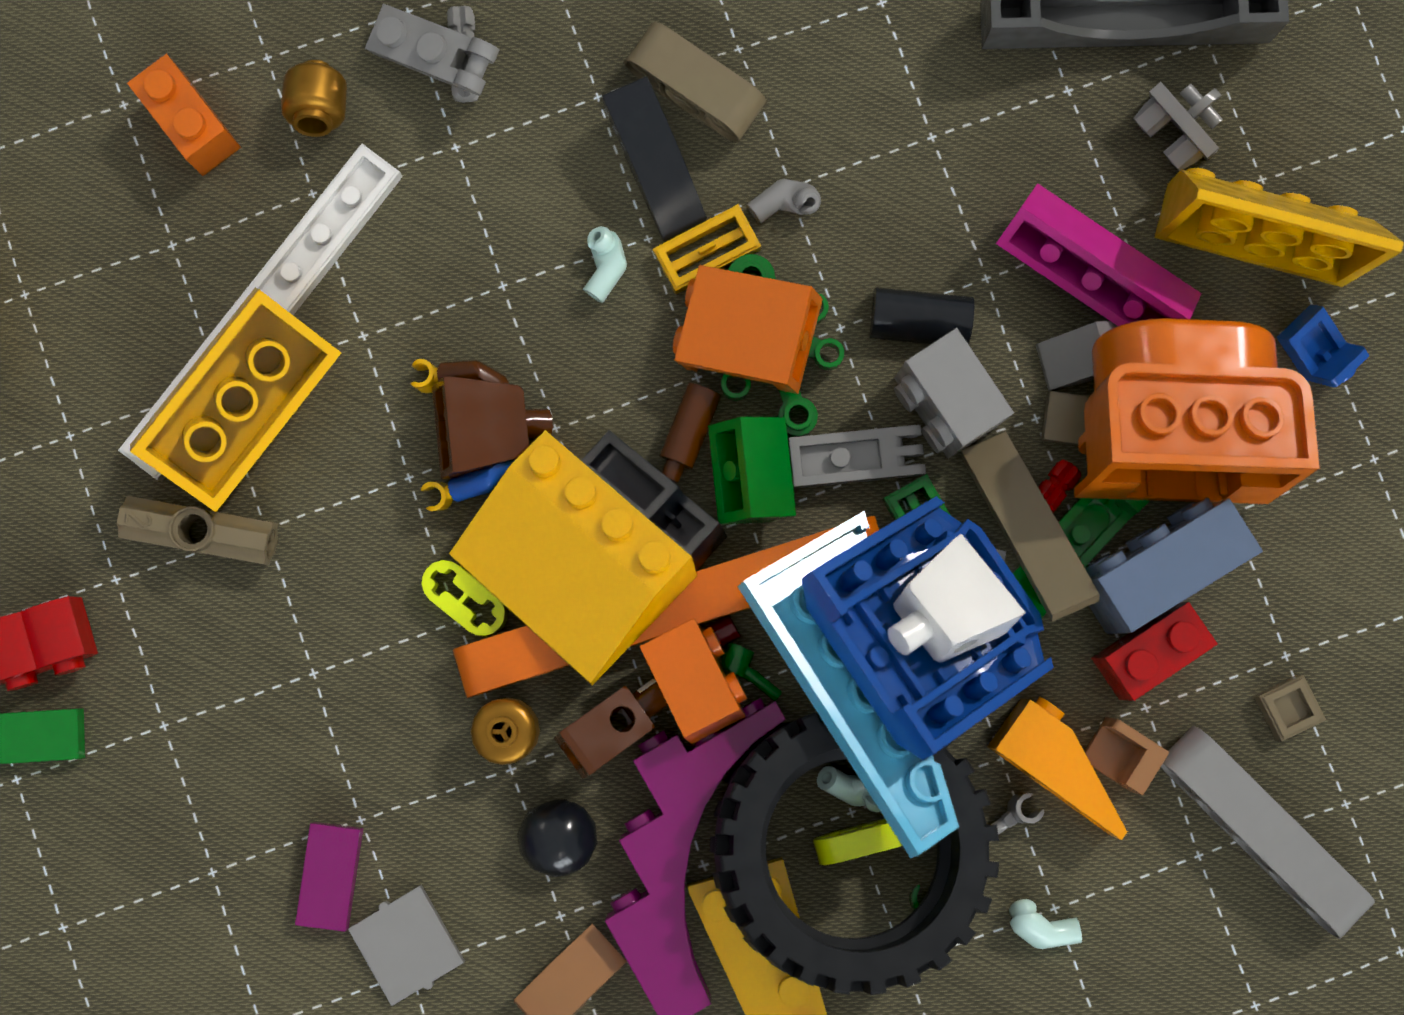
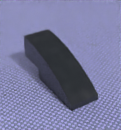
M643 77L603 95L604 110L621 144L625 159L663 242L665 243L707 221L708 219L685 161L648 77Z
M610 430L581 460L690 554L696 571L727 538L719 522L685 496L679 486Z

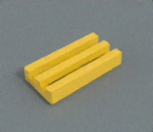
M737 204L653 248V254L657 261H659L666 278L671 283L674 293L678 294L687 289L691 279H696L698 268L680 278L677 272L745 237L746 243L703 265L726 269L737 258L760 251L761 244L742 209ZM733 221H736L738 224V228L673 262L670 261L668 257L670 254Z

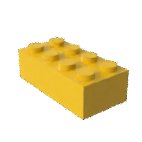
M255 287L131 442L130 452L214 512H217L341 355V352Z

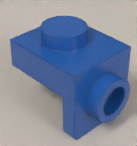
M1310 304L1276 337L1300 374L1307 381L1330 387H1337L1350 379L1356 372V369L1369 357L1364 346L1345 341L1323 306Z

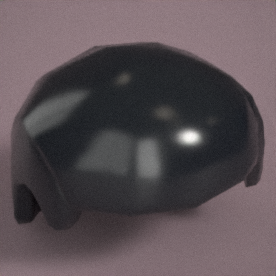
M567 799L551 800L532 808L525 815L517 833L520 855L531 869L550 877L567 876L580 870L588 864L598 844L596 823L584 807Z

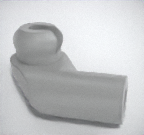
M780 179L748 202L746 207L751 216L761 224L778 210L800 215L812 214L819 209L821 196L813 185L790 179Z

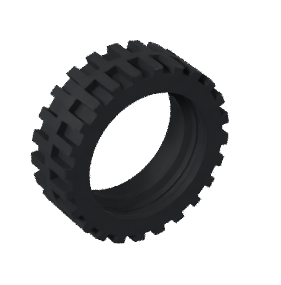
M816 712L778 728L762 742L757 743L746 753L747 758L739 768L733 770L726 782L729 784L722 801L717 802L714 817H717L715 836L710 837V852L714 853L716 872L712 873L715 886L722 893L726 904L723 908L727 916L742 932L746 943L765 957L770 964L790 976L811 986L815 985L834 993L847 995L850 994V991L865 992L869 995L884 994L887 987L898 984L907 988L921 982L919 974L930 968L940 971L952 960L947 953L957 943L968 945L976 934L969 927L976 912L987 914L992 901L991 898L983 895L987 877L998 878L999 862L989 861V841H999L997 825H987L982 808L990 805L991 802L986 789L975 790L968 775L975 770L966 758L955 759L946 749L950 743L933 754L934 761L941 765L959 827L937 842V861L934 876L921 903L905 920L887 931L868 937L843 938L825 934L812 928L799 919L786 906L779 896L769 873L766 856V838L775 806L796 779L819 765L847 758Z

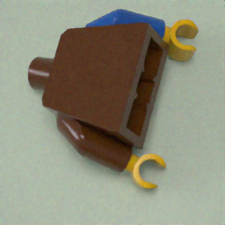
M417 359L413 362L412 367L417 371L429 370L428 378L420 383L411 382L410 384L422 393L428 394L433 392L441 479H450L448 485L443 482H427L421 487V491L437 488L441 493L440 502L435 506L426 507L427 510L443 511L449 508L453 500L460 502L490 493L508 467L529 447V439L538 438L545 430L552 435L553 421L550 410H526L523 388L519 385L509 384L506 376L480 361L442 362L438 368L425 359Z

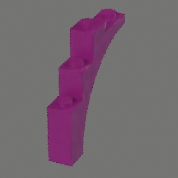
M761 697L742 707L746 717L723 730L720 729L695 742L696 746L687 750L678 733L668 738L664 730L638 745L642 754L635 757L633 762L662 812L654 816L651 809H647L624 823L628 832L621 835L619 842L647 891L640 894L635 887L612 900L610 904L613 910L607 913L605 922L657 1015H694L711 1005V994L695 960L686 922L685 876L690 846L703 810L725 773L755 741L786 720L776 701L765 705Z

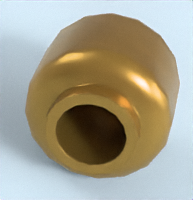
M308 60L291 67L283 78L281 101L283 117L297 132L303 135L320 137L329 134L332 130L338 128L345 119L346 80L339 71L320 60Z
M513 698L492 700L482 706L473 718L471 727L472 743L479 755L489 762L500 765L516 763L529 755L536 746L540 733L538 718L532 708L523 701ZM505 722L502 729H495L496 724ZM509 727H511L512 730L511 737H509L507 733ZM495 734H501L505 742L499 741Z

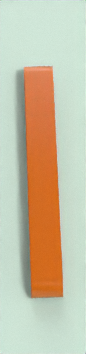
M875 516L866 517L869 528L866 530L867 537L879 530ZM834 528L696 571L697 577L631 646L652 640L695 618L698 624H702L751 608L738 588L744 580ZM527 626L452 650L467 698L570 666Z

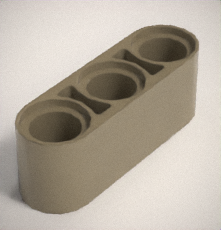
M653 22L624 62L627 69L636 78L641 79L647 76L653 90L732 142L738 143L767 103L764 95L750 82L667 26L658 22Z

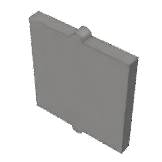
M422 884L391 903L383 901L379 905L378 911L348 928L391 1006L423 987L426 990L431 989L436 979L465 962Z

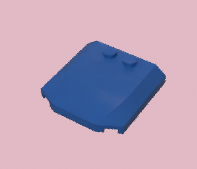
M938 497L925 502L814 568L801 578L806 608L896 744L922 760L938 752L1054 668L1051 657L1044 661L1038 633L1044 630L1040 612L982 528L969 519L961 523L939 508L945 502ZM962 534L1023 608L1025 613L1003 636L947 661H935L923 645L908 655H902L893 647L888 637V629L902 620L895 611L893 604L904 588L955 537Z

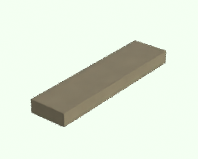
M1005 431L961 450V458L1051 622L1099 602V592L1007 432Z

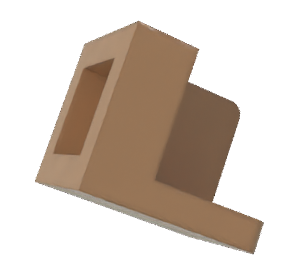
M1105 717L1084 751L1094 769L1128 791L1144 795L1170 753L1121 720Z

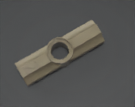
M127 496L123 505L120 506L116 522L118 538L267 566L270 565L271 559L276 552L278 542V524L275 522L214 512L196 506L188 507L133 496ZM203 518L207 524V533L201 542L195 544L190 537V528L197 519Z

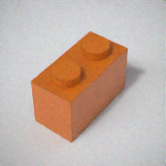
M167 53L127 82L128 86L179 152L202 176L241 148L190 80Z
M693 618L639 646L683 737L691 744L746 717L740 703L748 698L736 674L732 672L725 675L717 659L724 655L725 652L712 627L703 631L702 627Z

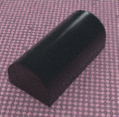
M875 287L869 338L932 344L958 328L969 345L974 321V297Z

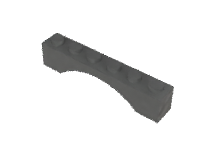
M981 0L982 49L1270 43L1288 24V0Z

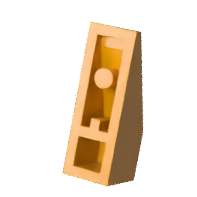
M1039 697L1036 702L1031 699L1021 698L987 747L1108 835L1122 840L1127 834V830L1074 731L1060 721L1065 715L1064 712L1042 697Z

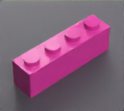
M1038 183L996 243L1117 326L1148 319H1191L1202 294Z

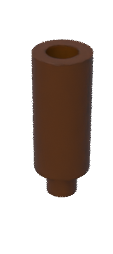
M688 383L660 453V457L666 460L661 473L674 483H679L684 468L693 469L707 434L708 425L711 424L721 395L717 392L694 383Z

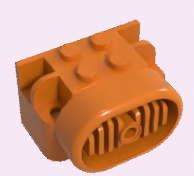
M1148 319L1115 327L1102 334L1093 344L1094 392L1085 403V432L1078 439V451L1086 454L1087 476L1074 488V498L1199 502L1208 497L1211 502H1219L1230 498L1232 503L1269 504L1320 469L1313 395L1310 384L1304 376L1295 370L1278 368L1275 338L1267 329L1256 324L1240 321Z

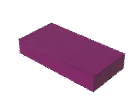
M320 822L310 823L295 925L343 932L348 930L363 828Z

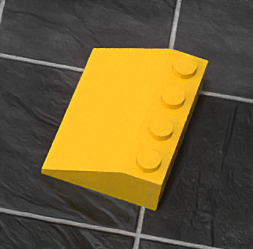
M1202 168L1181 169L1168 183L1154 237L1339 287H1344L1400 254L1404 245L1402 240L1378 222L1358 216V211L1351 207L1334 205L1327 208L1310 203V198L1301 194L1284 193L1277 195L1262 191L1263 187L1252 181L1238 180L1232 183L1217 179L1213 172Z
M546 430L508 467L449 553L456 562L592 686L697 577L693 558Z

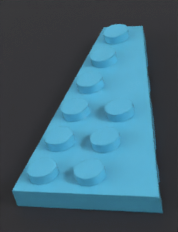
M865 511L747 578L738 588L910 858H913L959 827L941 765L934 761L933 755L922 760L896 744L807 610L801 579L814 568L867 538L866 530L869 528Z

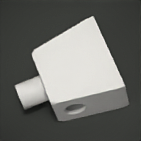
M960 534L904 588L894 602L895 611L902 620L888 629V637L893 647L902 655H908L923 645L935 661L944 662L1003 636L1022 617L1025 611L965 537Z

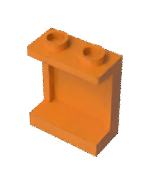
M699 265L696 279H691L686 289L685 304L688 309L684 324L677 328L674 335V361L690 371L697 372L698 369L773 384L781 391L799 394L823 299L812 286Z

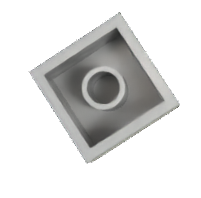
M958 328L906 360L894 377L898 383L894 387V391L899 401L908 412L916 410L926 425L921 428L924 438L936 453L943 451L948 459L998 427L1014 414V411Z

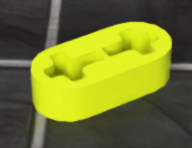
M440 560L432 563L425 570L422 576L424 594L467 631L478 636H491L498 633L504 627L508 614L506 606L462 566L452 561ZM453 570L457 574L453 579V583L464 592L460 599L446 591L441 593L440 596L435 592L439 586L438 582L434 579L438 572L447 575ZM470 598L484 606L490 601L495 605L491 613L496 620L492 625L483 622L477 627L473 623L477 615L466 605Z
M886 819L835 831L813 839L819 865L836 864L902 846Z

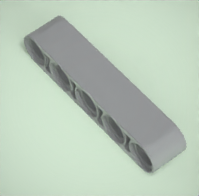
M1192 726L1168 750L1170 753L1161 766L1164 772L1331 935L1341 939L1375 903V900L1366 889L1204 731L1196 726Z

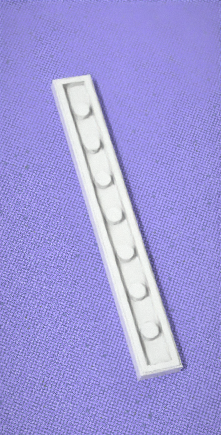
M361 144L118 451L153 478L162 482L165 478L164 475L130 452L131 442L255 287L292 315L296 313L403 176L400 171Z

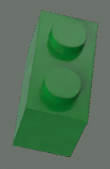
M737 417L708 425L718 522L720 524L764 523L796 516L785 417Z

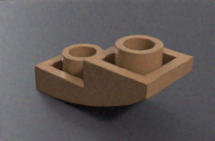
M591 924L514 999V1003L525 1015H575L627 961L602 933Z

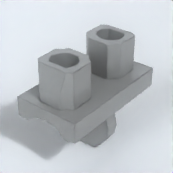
M1159 82L1149 91L1151 99L1142 106L1134 117V121L1150 139L1170 121L1183 134L1163 152L1178 171L1192 166L1202 157L1207 161L1218 152L1219 147L1195 121L1200 116L1211 130L1223 121L1222 117L1212 107L1222 96L1216 88L1203 97L1192 83L1180 92V95L1191 106L1186 111L1164 84Z

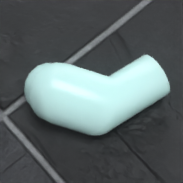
M600 226L594 228L587 237V244L592 251L597 269L583 290L593 299L603 303L624 274L627 262L618 235L607 227Z
M825 766L819 772L817 785L821 790L849 805L866 806L871 812H881L858 775H847L832 766Z
M1029 899L1017 900L1010 906L1009 912L1012 917L1010 925L1014 933L1031 946L1038 949H1047L1082 943L1081 928L1076 917L1049 922L1045 917L1036 912V904Z

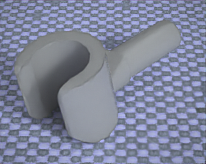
M1022 793L1012 796L1007 805L1008 811L991 824L997 825L998 835L1017 823H1036L1040 821L1044 815V809H1037L1031 812L1028 817H1025L1021 812L1022 802L1030 798L1033 793Z

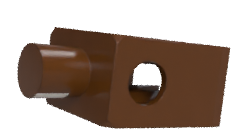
M654 679L647 682L634 693H631L624 686L560 731L554 739L583 779L654 729L655 726L650 718L668 704ZM617 712L624 715L628 725L622 731L615 730L610 722V717Z

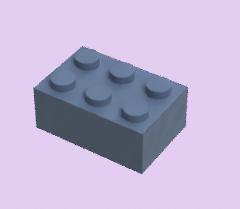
M1208 497L1195 504L1192 502L1167 517L1171 523L1169 527L1166 524H1162L1153 530L1149 528L1128 540L1125 544L1129 551L1125 554L1122 550L1112 555L1106 554L1085 567L1100 594L1099 602L1089 607L1106 634L1132 633L1263 552L1230 498L1213 504Z

